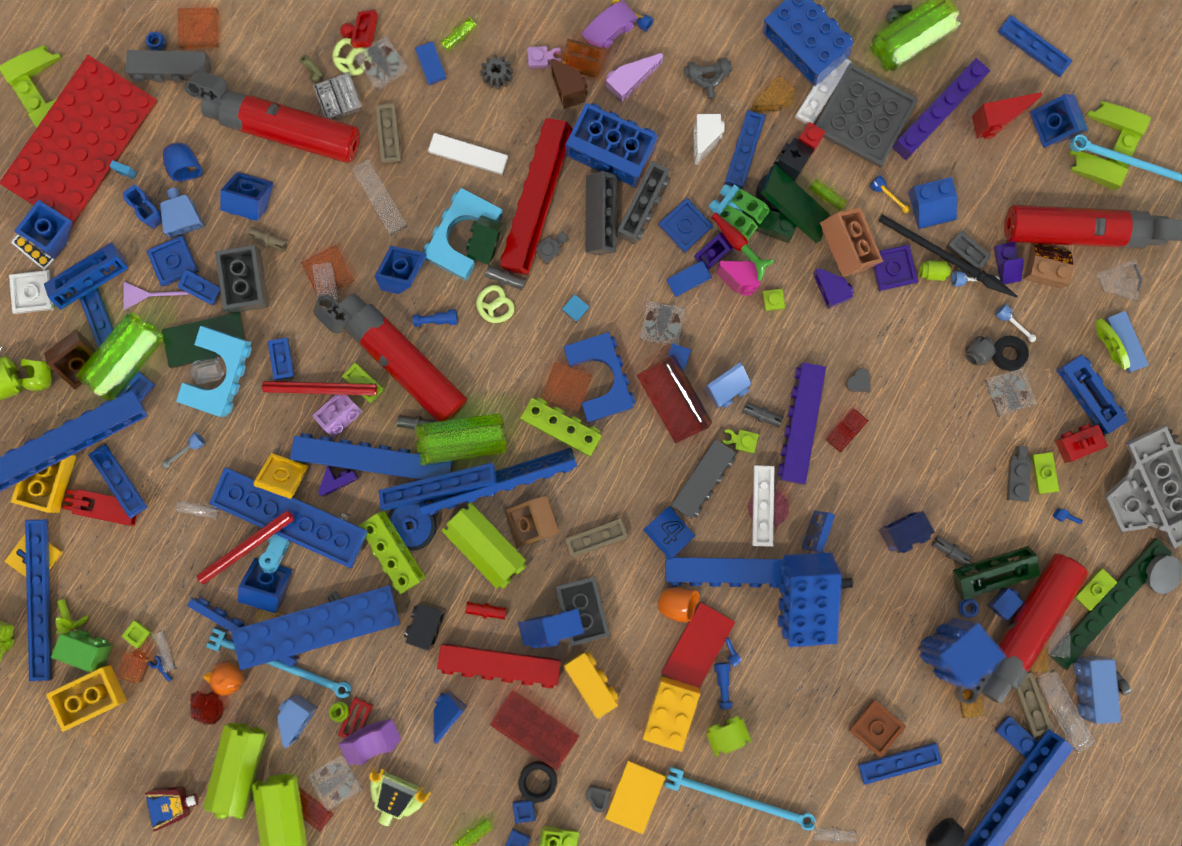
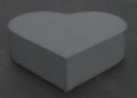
M866 369L855 371L854 375L846 381L847 389L851 392H869V372Z
M1116 670L1118 692L1122 695H1128L1132 692V689Z
M594 785L587 789L586 797L592 802L591 806L594 811L603 812L606 809L611 790Z

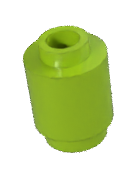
M927 260L926 262H921L919 269L920 278L945 281L946 277L950 276V265H947L946 261Z

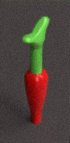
M717 212L714 213L711 218L718 225L727 241L735 250L742 251L754 263L758 281L762 280L766 267L771 265L774 259H760L748 246L747 238L734 226L725 221Z

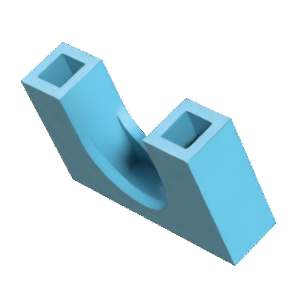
M460 188L459 192L454 193L450 208L445 209L441 218L443 221L440 226L437 225L433 230L432 236L434 237L430 243H426L423 252L427 255L426 261L467 281L476 264L474 260L460 254L449 245L451 229L455 224L463 220L477 221L481 215L500 222L504 214L503 210Z
M200 326L194 345L219 354L226 364V377L219 387L212 390L192 383H182L176 402L219 417H227L232 412L234 406L232 403L234 395H237L240 385L238 382L245 372L246 366L244 364L246 358L250 356L252 351L251 341L207 326Z

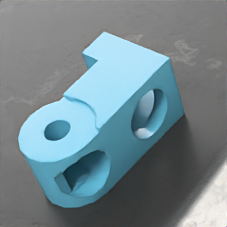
M276 534L267 539L270 544L266 552L259 558V564L266 573H273L277 570L290 545L289 540Z

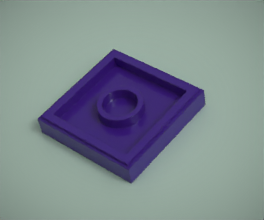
M909 245L879 251L883 262L873 267L878 291L918 283Z

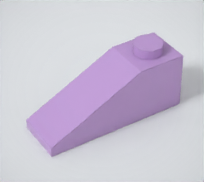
M659 53L620 66L616 71H610L606 76V88L623 102L662 64L663 55Z

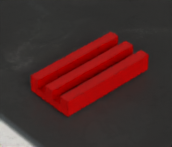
M355 696L349 708V715L343 721L338 735L346 738L352 734L363 708L366 707L367 709L357 730L363 728L374 704L367 703L365 700H360ZM356 704H360L348 733H344Z

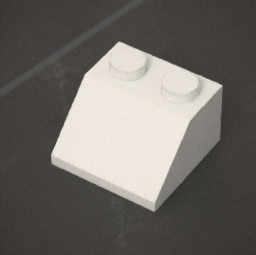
M697 114L694 124V164H699L717 146L719 139H722L725 125L724 121H721V114Z

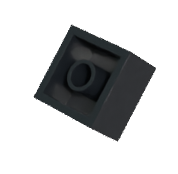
M421 602L414 606L411 613V618L414 619L412 624L407 626L404 637L407 638L405 643L428 651L432 649L446 609L427 602Z

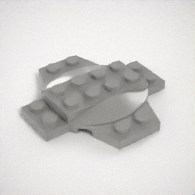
M1161 425L1126 442L1132 456L1127 475L1111 488L1104 497L1121 532L1146 529L1148 526H1153L1164 531L1170 545L1176 548L1182 545V445L1174 443L1167 426Z

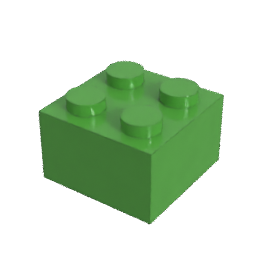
M77 629V631H69L59 635L51 658L90 672L105 667L113 644L108 643L106 638L100 636L94 638L89 636V632Z

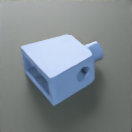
M178 188L167 190L169 200L160 203L163 232L165 235L173 238L206 227L193 200L188 195L181 196Z

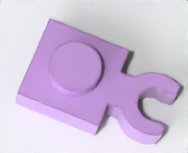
M547 46L528 47L529 69L548 68V62L551 59H556L554 55L561 54V49L553 48L547 52Z

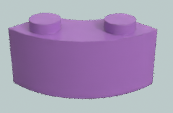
M623 0L619 1L595 18L582 32V36L595 51L607 50L618 36L632 30L634 27L633 23L638 17Z
M387 719L372 723L355 731L343 739L339 746L348 765H363L375 755L391 752L402 739L393 720Z

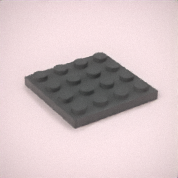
M850 63L816 126L826 131L823 136L825 139L881 168L918 99Z

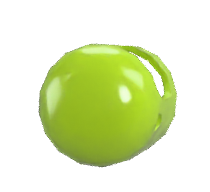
M21 359V367L26 368L28 372V377L21 379L22 386L30 391L48 389L52 383V369L47 365L46 361Z

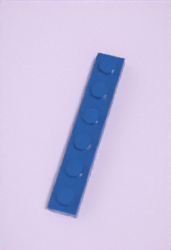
M489 463L379 490L380 509L386 511L496 485L495 465Z
M203 597L192 598L187 605L230 632L231 630L244 627V622L236 617L232 619L226 615L227 611L220 607L215 609L209 605L210 601ZM295 655L279 659V661L289 667L295 666L299 660Z

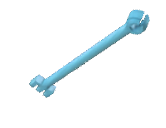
M1077 135L1070 140L1069 146L1075 152L1087 150L1182 182L1181 173L1092 144L1084 135Z
M213 627L212 632L219 634V636L210 635L209 639L216 643L207 642L206 647L217 652L221 650L222 646L236 651L234 642L225 639L227 632ZM279 660L266 663L332 689L339 698H345L351 694L347 693L352 691V686L349 682H334L299 667H289ZM344 687L347 692L342 694L339 688Z
M670 766L669 771L677 774L676 776L667 775V779L674 781V784L665 782L664 786L669 789L678 791L680 785L795 821L805 830H812L815 827L812 822L816 823V819L809 812L797 814L682 777L684 770ZM805 817H809L812 822L806 824L803 820Z

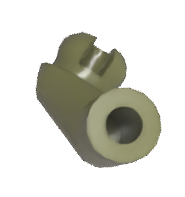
M306 54L302 55L299 61L312 73L310 80L316 84L319 83L320 79H323V73Z

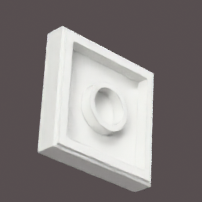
M45 270L9 275L13 314L54 310V303L48 298L44 283L52 279L51 271Z

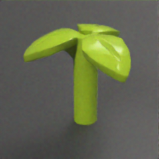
M65 599L57 601L61 617L58 616L56 618V627L58 629L56 633L63 634L72 631L71 629H78L87 621L89 616L86 615L78 621H73Z

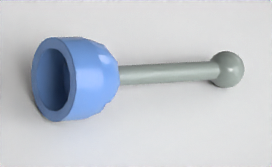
M194 432L188 438V445L168 461H163L162 467L168 468L170 463L190 448L199 449L206 443L199 433Z

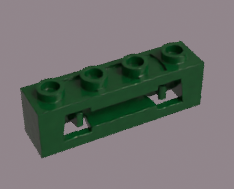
M1029 546L954 569L953 576L956 590L965 600L1040 576L1038 556ZM1019 556L1017 560L1012 559L1011 562L1008 560L1009 558ZM975 569L978 571V572H976V573H975V572H972V574L967 575V576L965 575L966 572H969V571H972V570H975Z

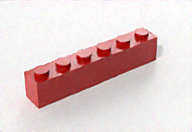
M442 643L439 650L437 669L442 670V674L448 675L460 672L463 677H473L475 674L482 675L481 679L493 680L496 677L502 678L501 681L506 683H513L514 680L522 681L521 684L533 686L534 683L542 684L541 687L553 688L554 685L558 686L561 659Z

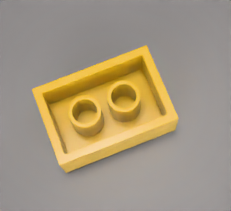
M71 455L17 483L11 503L48 513H60L77 456Z
M584 649L564 663V667L598 719L618 706L617 700L619 697L613 686L608 687L606 684L608 678L603 670L596 668L597 661L591 651L587 653Z
M112 665L102 667L46 694L62 732L128 702Z
M660 676L643 730V740L682 752L699 700V688Z

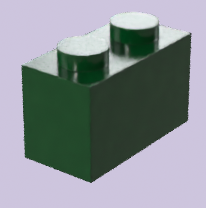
M483 215L477 221L474 220L471 226L473 235L472 238H469L466 249H469L467 257L489 265L495 256L504 223Z

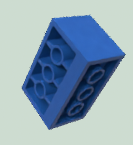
M585 103L566 143V156L599 172L605 171L617 175V180L637 188L656 148L658 135L652 129L639 127L632 120L626 121L621 119L618 114L612 111L608 113L602 110L597 104Z

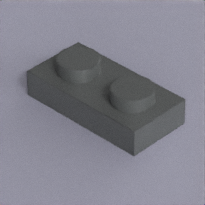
M962 230L947 246L964 262L979 269L991 257L986 250Z

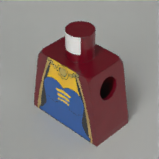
M184 786L154 788L145 793L153 832L190 815L189 807L196 806L199 803L198 795L196 793L186 795Z

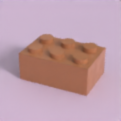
M861 208L836 213L820 222L823 234L826 236L830 250L843 277L866 271L883 262Z

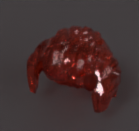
M199 690L190 695V716L192 719L204 725H213L222 718L224 705L218 698L220 695L214 691L204 694Z

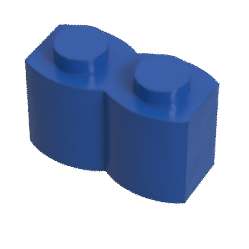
M132 185L123 192L124 200L129 206L134 208L139 220L152 229L162 224L161 211L153 205L151 197L136 185Z

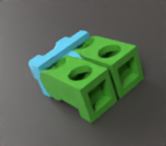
M725 184L720 192L725 198L721 203L716 199L713 200L709 208L713 211V214L717 212L725 221L734 226L749 240L758 228L756 223L760 225L771 210L766 203L736 185L732 187Z

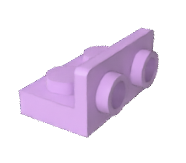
M334 395L312 416L334 438L362 413V410L348 395Z

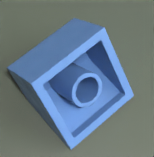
M740 362L708 384L704 391L717 409L721 406L725 409L733 403L732 398L737 395L742 397L748 393V387L752 384Z
M299 694L289 697L288 700L285 699L278 709L281 711L277 718L282 745L285 748H288L297 741L318 709L317 706Z

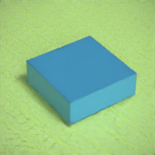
M113 160L110 164L111 169L116 173L135 179L137 172L131 167Z
M574 294L562 310L575 322H578L590 307Z

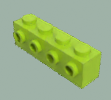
M539 397L536 400L531 398L520 419L591 458L602 437L599 434L600 430L591 425L587 428L582 425V420L575 416L571 418L565 416V411L556 406L554 409L548 407V402Z
M385 511L375 514L359 525V527L368 530L365 540L370 544L373 555L380 560L383 571L391 578L392 585L396 591L402 594L426 579Z

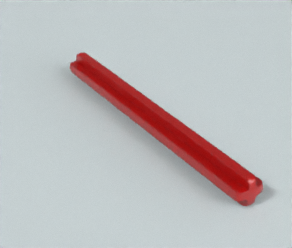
M264 381L262 384V390L265 393L375 396L378 392L376 384Z
M289 511L282 513L197 575L198 582L206 584L294 520L293 514Z

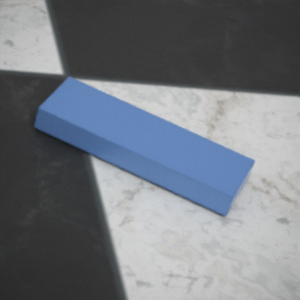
M1126 311L1106 318V322L1118 335L1128 354L1130 367L1126 369L1127 372L1130 373L1148 366L1149 364Z

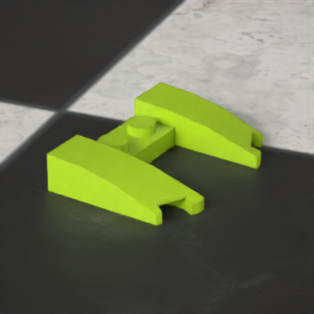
M44 45L27 51L0 65V72L18 95L36 128L56 99L47 103L31 78L62 59V56L57 52L54 55L47 52L48 48Z
M1102 101L1099 103L1101 108L1096 112L1090 110L1086 117L1120 131L1112 150L1132 157L1152 117L1123 106ZM1070 150L1069 156H1076V166L1071 167L1070 171L1114 191L1122 186L1129 170L1127 169L1129 164L1111 158L1105 160L1082 151L1075 152Z

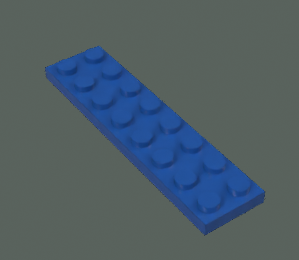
M570 447L496 470V485L420 502L421 514L433 515L440 509H452L460 503H471L482 496L490 497L501 490L509 491L520 484H532L539 478L547 479L553 477L555 473L570 472L577 467L572 448Z
M228 467L224 468L210 500V505L261 528L285 511H289L293 514L294 520L278 531L276 535L348 568H353L368 530L295 497L289 499L255 487V479Z
M391 585L237 628L231 630L240 670H244L398 626L401 623Z

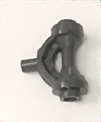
M721 57L713 65L700 66L696 62H687V66L684 67L685 79L689 78V82H694L699 87L706 88L708 99L715 98L714 87L718 86L732 72L731 61H727V57ZM708 73L716 74L714 77L710 79H706L701 76L703 74Z

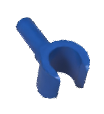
M1057 509L1053 514V517L1060 522H1064L1066 518L1078 524L1083 522V520L1069 514L1065 509Z
M726 638L725 642L731 653L727 659L735 667L741 662V657L733 648L730 638Z
M155 656L158 661L157 665L153 661H148L150 668L158 669L168 682L172 680L163 666L164 659L162 657Z

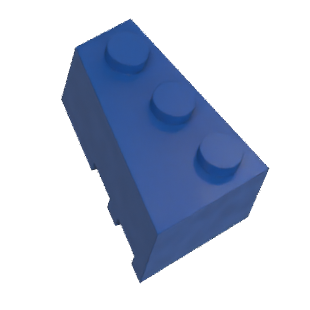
M578 609L518 622L523 645H531V648L556 646L560 644L559 640L584 633Z

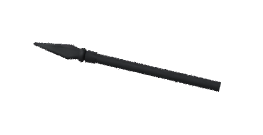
M882 214L879 222L964 270L970 276L976 278L977 281H981L987 288L1015 298L1018 297L996 276L987 274L984 270L980 271L981 269L969 265Z

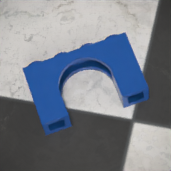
M609 332L563 346L570 368L590 361H599L606 364L614 376L613 387L606 395L582 403L587 423L633 409L632 404H635L633 393L628 392L627 385H629V380L626 373L622 374L620 367L623 366L621 356L616 355L614 348H617L614 336L610 337Z

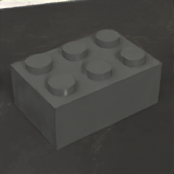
M255 245L215 251L223 310L231 314L269 307L261 250Z
M595 576L556 586L562 612L578 609L584 630L582 634L569 637L570 646L610 636Z

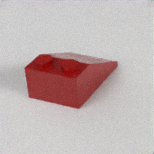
M1042 93L984 103L972 116L976 138L984 137L987 140L996 137L997 133L1002 131V129L1017 119L1041 98Z

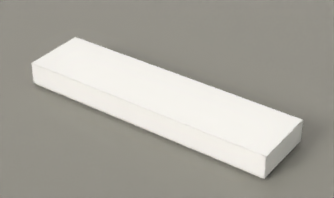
M846 59L822 82L812 88L797 112L796 119L806 125L809 122L814 124L852 61Z
M436 133L433 134L428 150L431 154L502 176L508 160V155Z
M754 465L752 546H773L774 466Z

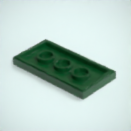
M776 164L773 165L769 170L761 194L815 243L821 241L823 231L820 222L829 218L830 214Z
M237 312L162 329L169 368L221 357L216 352L194 345L200 326H207L246 340L241 314Z

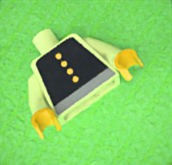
M373 767L370 772L371 796L373 802H375L374 808L382 812L378 820L382 825L389 826L393 817L401 820L402 816H410L421 808L431 794L430 791L428 794H424L422 786L419 787L388 772H385L383 775L384 769L377 773L374 770L375 767Z

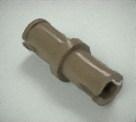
M250 227L248 230L247 238L262 243L264 247H272L281 252H285L288 247V240L276 237L271 232H264L254 227Z

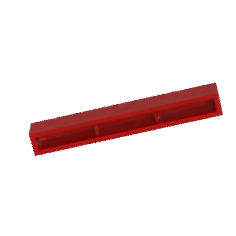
M545 118L544 124L541 127V134L535 146L534 157L529 165V173L523 184L524 189L521 198L518 200L516 214L512 219L510 234L506 238L505 250L500 258V266L510 272L529 275L566 155V143L573 130L567 121Z

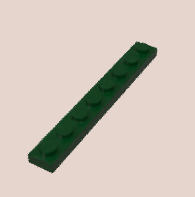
M1153 539L1116 580L1118 583L1091 611L1085 614L1049 656L1063 669L1067 670L1144 585L1148 575L1146 574V569L1149 563L1156 556L1171 555L1172 552L1158 539Z

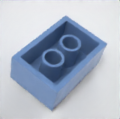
M1102 656L1078 657L1073 664L1074 673L1077 675L1075 690L1079 696V703L1077 704L1078 714L1082 719L1095 724L1121 722L1115 659Z

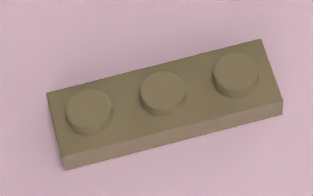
M394 103L376 105L381 163L402 162L396 106Z
M618 519L565 540L573 558L628 538L622 519Z
M1029 671L1016 694L1030 733L1033 737L1045 734L1048 729L1053 731L1033 673Z

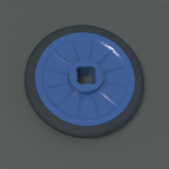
M420 503L391 509L388 513L389 519L409 551L420 550L432 541L436 532V518L434 514L422 515ZM412 521L414 528L410 529V526L408 524V522Z

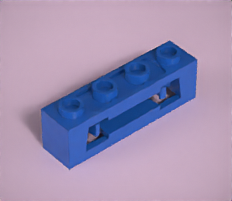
M111 242L44 283L48 298L61 310L129 268L124 255ZM114 265L117 269L110 272L109 267ZM105 269H106V272H107V273L110 272V273L107 274V275H105L103 272H104ZM67 292H70L74 295L68 298Z
M1083 354L1073 358L1056 370L1094 425L1099 424L1103 435L1111 433L1129 421L1124 409L1117 405L1113 393L1106 389L1103 379L1094 372L1090 360L1084 357Z

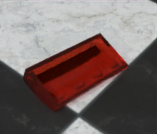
M674 354L637 374L639 381L675 443L710 427L712 421Z

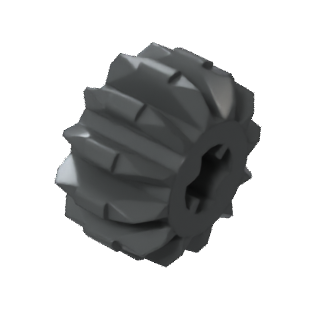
M494 55V60L487 57V63H482L483 70L480 71V74L483 76L484 83H489L490 88L496 85V88L499 90L500 84L506 87V81H512L511 74H513V68L510 67V61L505 62L504 56L498 59L497 55Z

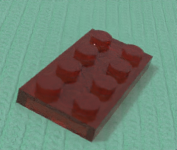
M512 690L490 723V726L556 771L580 736L514 690Z

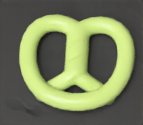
M344 38L336 44L333 50V62L341 72L349 73L352 76L359 75L366 68L363 63L362 66L355 69L352 63L357 55L363 53L367 56L365 61H369V63H371L372 58L371 56L368 57V53L365 52L367 49L364 47L353 48L346 58L339 57L341 48L351 42V38ZM341 63L347 64L348 68L344 67Z
M490 285L484 288L476 300L479 314L490 323L506 321L513 315L515 310L513 302L506 297L504 290L498 285ZM491 291H497L500 295L490 304L482 302L483 298ZM503 303H506L509 307L508 312L500 317H494V310Z

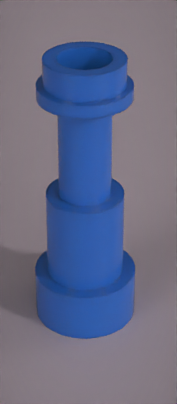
M452 309L448 310V312L434 313V315L420 316L418 313L413 315L414 327H421V324L428 323L458 325L457 310Z
M715 663L714 671L717 673L718 687H720L721 702H718L720 709H731L733 701H729L728 686H730V663Z

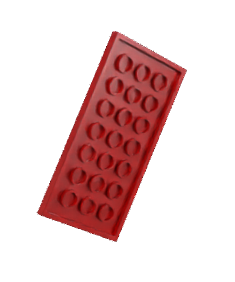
M87 55L0 180V185L33 206L40 200L73 222V226L110 172L112 160L117 162L158 102L157 99L98 60Z

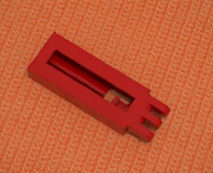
M66 489V493L73 495V498L64 497V501L71 502V506L63 505L62 509L72 511L71 514L135 526L137 515L130 519L115 496L77 489V491ZM85 499L95 500L93 509L83 507L91 506V502L84 501Z

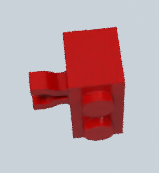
M1088 423L1078 427V432L1068 431L1060 435L1061 439L1056 440L1055 443L1064 463L1075 461L1108 447L1099 424L1091 426Z

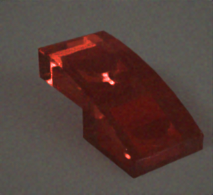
M853 408L825 440L836 450L842 452L866 425L868 420Z

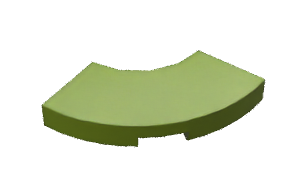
M1102 318L1097 320V337L1105 344L1111 360L1122 369H1127L1130 367V361L1120 338Z

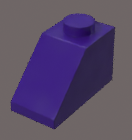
M719 233L694 257L698 263L704 261L709 270L729 256L735 249L730 245L723 233Z
M820 268L814 271L813 276L828 309L853 298V287L850 283H847L845 278Z

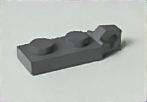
M1016 446L1015 456H1011L1009 461L1007 500L1029 502L1031 457H1027L1028 446Z

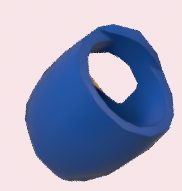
M183 142L171 143L163 150L165 170L174 181L197 179L203 173L201 165L196 158L197 154ZM187 167H196V169L189 172Z

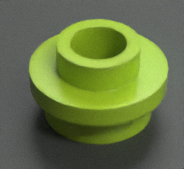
M336 702L329 709V716L335 722H343L349 715V708L344 702Z

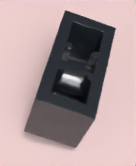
M794 137L790 144H785L781 151L783 155L779 154L773 164H776L795 181L814 149Z

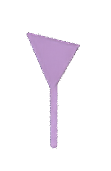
M123 281L124 311L148 297L189 294L186 291L148 293Z

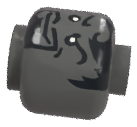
M978 336L966 346V359L973 365H985L996 353L994 341L989 337Z

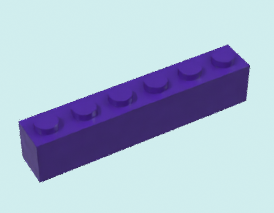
M975 58L897 140L892 148L907 160L991 70Z
M803 362L795 369L794 378L797 379V382L791 391V398L794 399L787 413L790 421L784 430V436L787 438L786 444H782L780 456H783L782 464L778 465L777 475L780 476L779 481L800 485L806 484L826 371L825 366Z

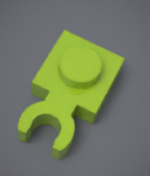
M724 430V433L730 434L731 439L729 441L722 440L723 444L730 445L735 443V450L751 454L755 453L759 434L739 430L738 435H736L732 430Z

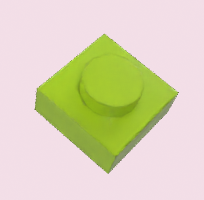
M783 289L762 292L765 312L785 309Z
M134 620L121 637L138 649L152 632L138 620Z

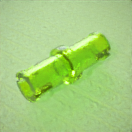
M468 17L460 26L454 27L452 29L453 32L441 40L440 43L449 52L452 47L459 41L463 42L465 40L464 37L477 28L476 23L472 18Z
M817 178L809 187L810 190L821 196L824 202L828 201L839 211L848 202L835 193V189L832 187L828 188Z
M485 818L484 821L473 829H468L464 836L453 842V846L477 844L481 837L493 830V826Z

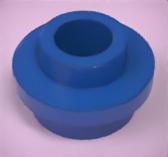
M151 32L146 37V45L150 50L160 51L165 47L166 39L159 32Z
M968 598L963 599L959 603V612L963 617L973 618L978 614L979 604L976 600ZM967 604L971 605V610L969 612H967L965 609Z

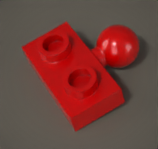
M376 10L358 12L355 26L350 23H344L341 26L340 33L342 37L351 38L350 44L353 48L370 47L378 13Z

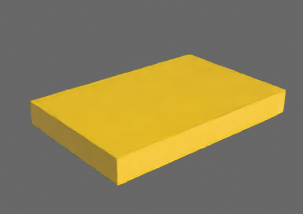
M628 760L605 819L643 834L666 776Z

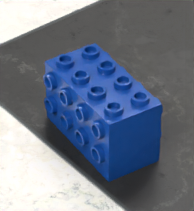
M785 0L764 19L763 34L813 86H817L850 56L854 44L853 39L849 33L843 32L839 28V24L834 18L830 19L825 14L826 11L820 4L817 5L813 0Z
M832 552L783 555V563L779 566L780 575L782 576V581H779V591L782 593V598L778 599V606L781 611V615H778L779 628L782 627L783 639H786L789 647L838 644L842 574Z
M953 618L947 624H941L932 637L927 636L921 641L922 645L918 648L921 652L920 657L925 663H930L935 668L933 672L940 680L943 679L945 682L966 689L977 686L980 683L979 679L985 674L992 673L996 669L995 665L1006 657L979 623Z

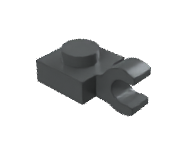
M562 231L554 240L548 236L538 244L536 252L546 265L562 253L559 247L569 240L568 236Z

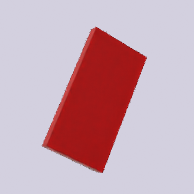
M700 602L661 673L673 680L700 688L725 639L736 622Z

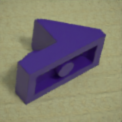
M1007 243L994 246L1000 281L1003 284L1021 282L1024 258L1018 259L1016 244Z
M327 466L318 491L319 495L324 497L359 480L357 472L346 470L340 473L339 478H337L333 468Z

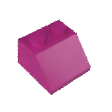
M720 261L716 274L735 293H741V296H751L760 287V281H758L756 267L753 262Z

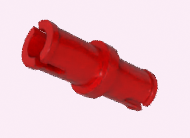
M467 601L465 614L483 616L484 619L490 617L505 620L507 607L492 606L486 602L485 604Z

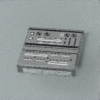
M350 72L313 85L324 117L335 120L363 110Z

